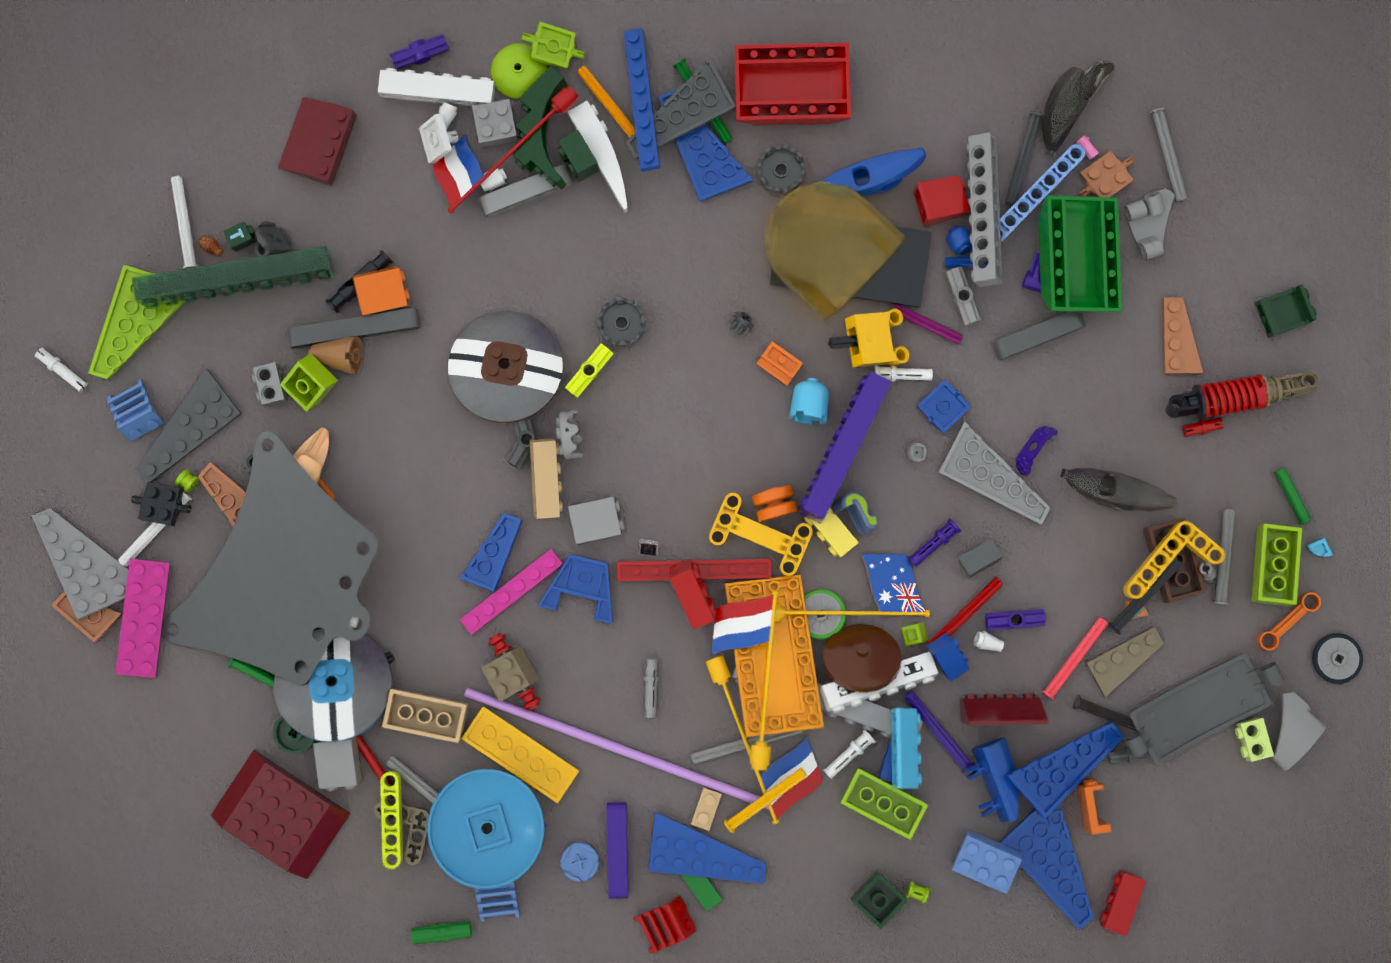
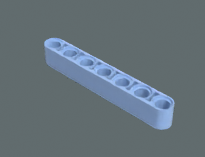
M1072 145L1000 218L1001 242L1084 158L1085 150L1081 145ZM1072 151L1078 153V159H1074L1071 156ZM1063 165L1066 172H1060L1057 166ZM1044 179H1051L1053 185H1046ZM1031 192H1037L1040 198L1034 199L1031 196ZM1018 205H1024L1027 211L1025 213L1020 212ZM1005 219H1012L1013 226L1006 225Z

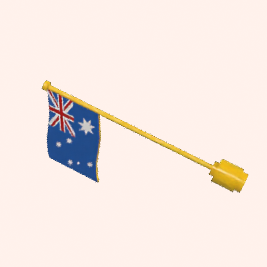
M860 554L867 568L871 591L879 611L784 610V607H781L780 603H776L775 622H780L781 618H784V614L922 615L930 617V611L924 610L917 592L913 569L906 554Z

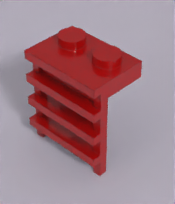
M680 895L674 897L663 906L633 918L634 922L640 921L652 948L648 950L649 953H655L660 949H665L670 945L685 941L697 931L695 923L690 918L686 904L682 901ZM655 913H658V915H659V917H660V919H661V921H662V923H663V925H664V927H665V929H666V931H667V934H668V936H669V938H670V941L667 940V937H666V935H665V933H664V931H663V929H662V927H661V925H660V923H659V921H658V919H657ZM646 917H649L653 925V928L661 942L660 945L658 944Z

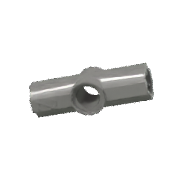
M962 266L946 271L954 295L953 299L958 306L964 326L979 322L981 319L973 299V292L969 288ZM960 292L967 294L968 299L966 301L959 298Z

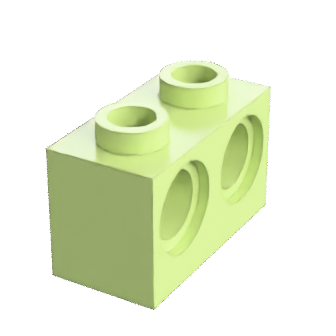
M1255 717L1236 723L1235 734L1241 741L1242 747H1240V752L1243 758L1253 762L1274 756L1263 718ZM1252 725L1254 731L1251 735H1248L1247 727ZM1257 744L1259 751L1253 754L1252 747Z

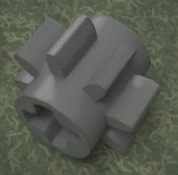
M736 312L729 320V323L732 324L730 327L731 331L736 335L741 336L744 334L746 336L754 326L751 324V316L745 312L740 314Z

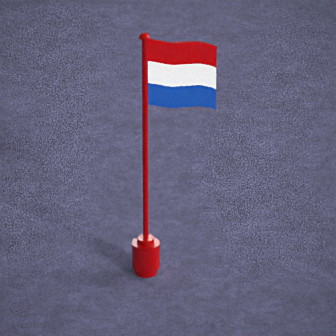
M570 86L558 92L551 99L553 103L551 105L552 110L485 175H483L480 163L469 147L465 134L452 147L449 153L433 165L435 177L443 188L450 206L448 207V212L453 214L454 210L555 112L557 114L560 112L565 114L577 102L578 94Z

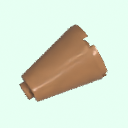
M352 336L313 344L308 350V355L311 353L324 367L353 375L358 374L362 369L364 358H360L361 352H364V347L359 337Z

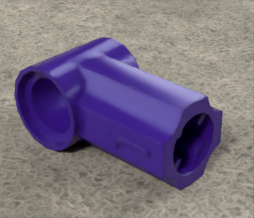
M1035 252L1022 287L1041 293L1040 253Z

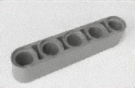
M566 165L554 167L566 183L564 188L570 186L573 182ZM537 174L483 195L479 200L486 217H491L560 189L557 186L553 188L546 181L547 177L544 174L542 176Z

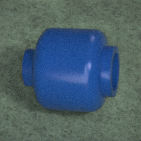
M954 226L948 231L949 234L946 241L955 254L964 255L972 250L970 242L971 233L967 227Z

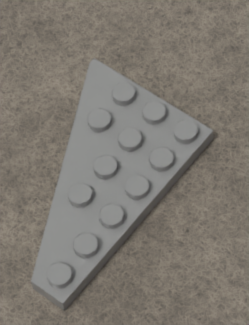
M51 508L32 516L77 620L125 600L128 569L125 566L121 565Z

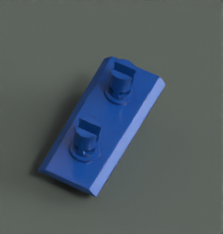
M998 738L972 748L977 764L965 768L964 772L974 771L966 776L969 780L982 775L991 796V801L978 806L979 809L987 808L981 812V815L985 817L997 811L1001 822H1012L1018 817L1019 792L1005 776L1015 770L1006 738Z

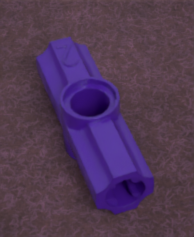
M441 34L425 41H414L407 48L390 53L395 69L399 70L412 64L426 63L431 57L449 51L444 35Z
M1044 609L985 614L987 630L1045 626L1046 622ZM1014 614L1018 615L1019 617V623L1017 625H1014L1011 622V617Z

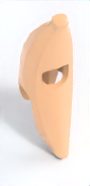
M322 427L313 433L293 456L316 483L319 481L329 446V431Z

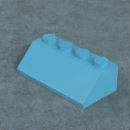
M891 709L892 788H918V784H921L922 781L921 772H918V764H921V753H918L921 736L920 733H917V725H920V713H917V709Z

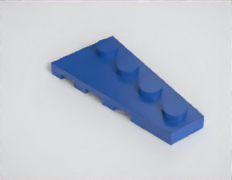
M503 513L487 540L483 542L479 548L480 550L468 564L469 566L459 578L496 592L523 520Z

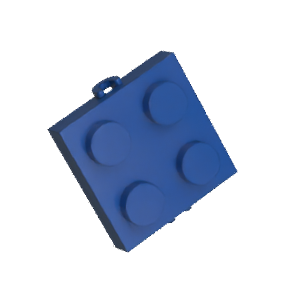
M945 379L916 406L927 417L926 419L931 424L933 423L942 434L971 408L961 397L960 391L955 390Z

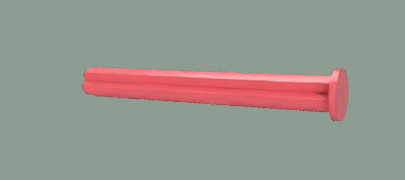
M1098 618L1047 688L1041 691L1046 697L1052 701L1055 700L1053 697L1108 625L1106 620Z

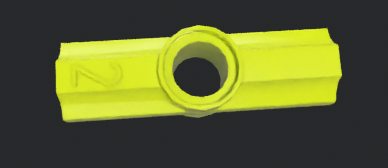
M601 343L588 360L581 365L579 371L565 388L575 397L579 398L614 353ZM588 366H592L595 369L594 373L590 376L584 373L585 368Z

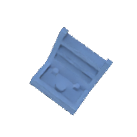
M141 379L137 380V385L112 398L109 395L107 397V402L111 407L110 410L114 415L118 430L130 442L164 424L162 417L153 409Z
M514 881L497 888H474L481 922L485 921V917L515 914L516 918L520 917ZM512 894V896L481 900V898L483 897ZM507 904H513V905H514V906H508V907H499V908L483 909V907H491V906H499V905H507Z

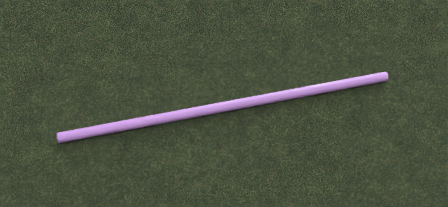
M467 687L464 696L746 802L753 803L761 797L509 702H499L498 698Z

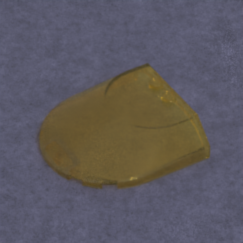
M817 182L813 185L801 186L788 193L772 211L765 232V248L772 269L823 321L837 313L893 256L905 240V236L860 194L844 185L839 186L830 184V182Z

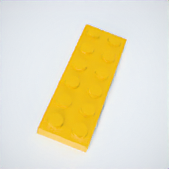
M485 706L481 708L461 738L557 804L580 771Z

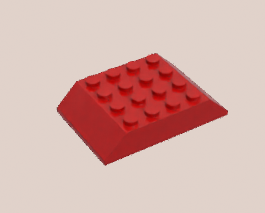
M849 43L735 45L736 121L751 125L832 124L851 119Z

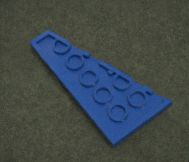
M676 90L658 96L661 107ZM706 125L675 140L700 202L753 181Z
M656 812L654 814L648 871L764 884L765 863Z

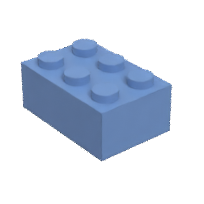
M968 829L953 862L952 870L1007 894L1022 861V852Z

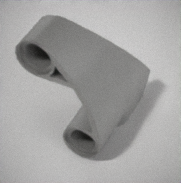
M1167 188L1149 193L1144 196V199L1124 206L1132 235L1145 260L1164 254V233L1170 208L1175 194Z
M1295 692L1282 694L1280 735L1274 756L1271 757L1284 771H1287L1298 762L1326 729V726L1310 712V706Z

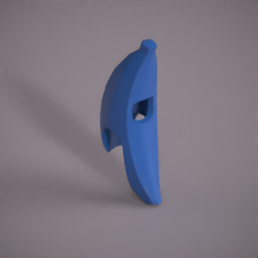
M922 147L901 150L857 162L834 172L822 182L816 183L814 185L817 194L824 193L838 198H857L887 192L901 183L903 177L916 170L926 158V151Z

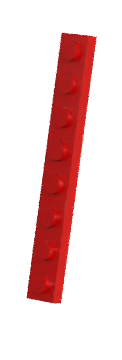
M771 559L692 560L693 564L697 563L700 569L701 580L771 578ZM683 561L617 562V581L670 580V567Z

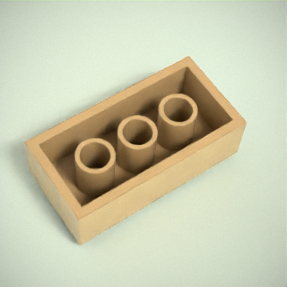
M392 688L390 689L382 727L460 743L469 703Z

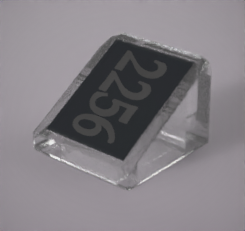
M640 539L639 554L657 556L659 542Z

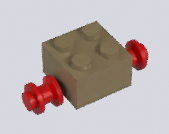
M497 633L489 638L491 642L488 645L494 646L496 649L495 657L498 655L501 657L481 669L499 702L521 691L523 693L517 695V697L523 698L525 701L523 708L532 710L540 705L538 701L541 698L535 697L533 694L534 686L528 689V686L538 681L539 678L522 647L519 646L508 652L507 650L511 649L512 646L506 645L504 642L506 635L501 636L500 633Z

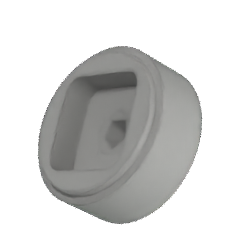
M912 443L907 448V456L912 462H921L927 455L926 447L922 443Z

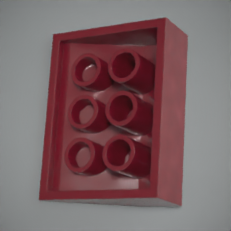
M303 97L278 168L332 186L357 117L352 109L337 104Z
M970 694L965 695V698H960L961 722L967 725L1048 724V718L1041 698L1035 697V694H1023V697H1015V694H1004V698H996V694H984V698H977V695Z

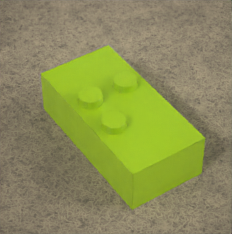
M1273 524L1257 526L1251 602L1289 607L1297 605L1302 528Z
M859 767L840 801L841 804L911 840L928 807V804L899 788H892L891 784Z

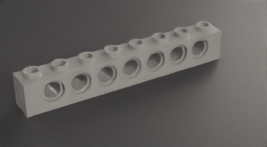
M991 132L968 136L969 143L967 144V152L969 154L967 168L970 173L968 187L971 194L968 200L971 208L969 222L972 227L970 242L973 252L970 254L973 263L971 277L973 282L980 287L1002 284L997 138ZM986 207V210L981 213V210ZM987 225L986 229L982 231L983 226ZM988 243L987 247L982 250L983 245ZM988 261V265L983 268L984 263Z

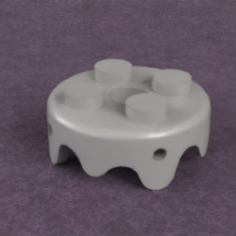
M578 410L560 412L559 417L556 418L557 439L560 441L559 452L560 456L564 455L566 460L583 458V455L576 450L577 445L582 442V437L576 434L578 433V427L576 426V420L572 419L578 415Z

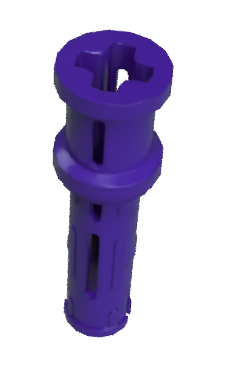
M951 519L947 520L948 523L940 530L937 529L935 536L908 558L915 567L931 555L939 546L947 544L952 536L961 532Z

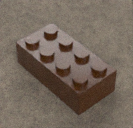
M1180 518L1143 528L1149 553L1151 554L1176 523L1186 521V519ZM1182 525L1180 533L1184 536L1187 533V528ZM1169 540L1167 546L1171 551L1175 548V543ZM1184 546L1175 556L1183 563L1182 566L1160 588L1164 603L1207 593L1196 554L1187 546ZM1157 555L1155 563L1161 565L1163 559L1160 555Z

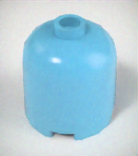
M807 378V381L799 382L793 391L789 419L794 417V422L812 425V421H820L819 425L826 424L829 405L828 388L816 378Z

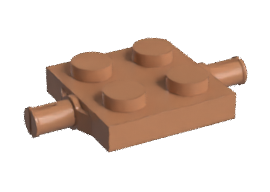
M1109 151L1080 172L1079 175L1085 181L1086 188L1078 192V195L1086 197L1092 193L1096 197H1113L1134 181L1127 172V167L1134 163L1135 160L1132 159V156H1129L1121 162L1112 151Z

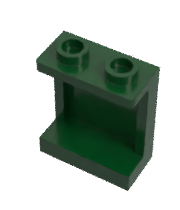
M1303 284L1255 302L1268 338L1316 320V310L1314 306H1311L1309 292L1304 288Z

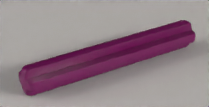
M895 304L893 309L901 311L903 319L955 344H959L963 338L962 334L899 304Z

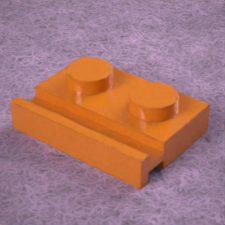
M772 341L756 365L788 386L803 365V362Z

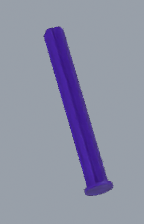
M912 690L905 694L904 699L913 709H917V713H920L922 721L962 768V773H965L964 769L973 766L975 763H971Z

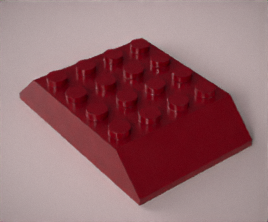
M253 750L212 812L211 817L222 829L287 872L308 879L345 823L350 812L256 750Z

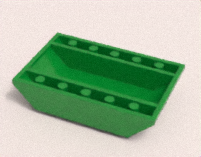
M1047 195L1038 218L1041 296L1049 310L1122 312L1118 198Z

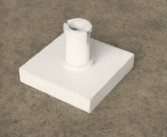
M442 114L433 115L419 127L429 164L436 163L452 150L450 143L458 142V136H453L457 135L456 131H446Z

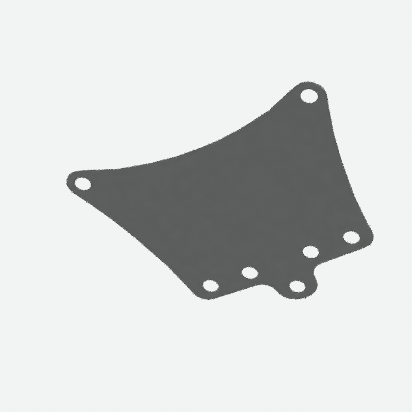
M264 431L256 438L251 476L244 501L222 551L191 595L163 620L161 635L167 642L222 654L262 668L295 685H303L310 679L332 639L342 637L352 641L359 640L368 631L370 615L367 609L359 602L357 591L377 552L378 539L370 530L344 511L310 477L275 433ZM266 438H270L274 443L271 451H264L262 448V441ZM360 542H366L369 545V552L366 555H360L357 551V545ZM348 576L351 578L352 585L349 589L341 588L339 583L341 577ZM353 617H359L362 620V627L359 630H353L350 626V620ZM170 623H175L178 626L179 631L175 636H170L167 633V626ZM317 627L322 628L325 632V636L321 641L313 638V630ZM297 661H304L306 663L307 669L305 673L299 674L295 671L294 666Z

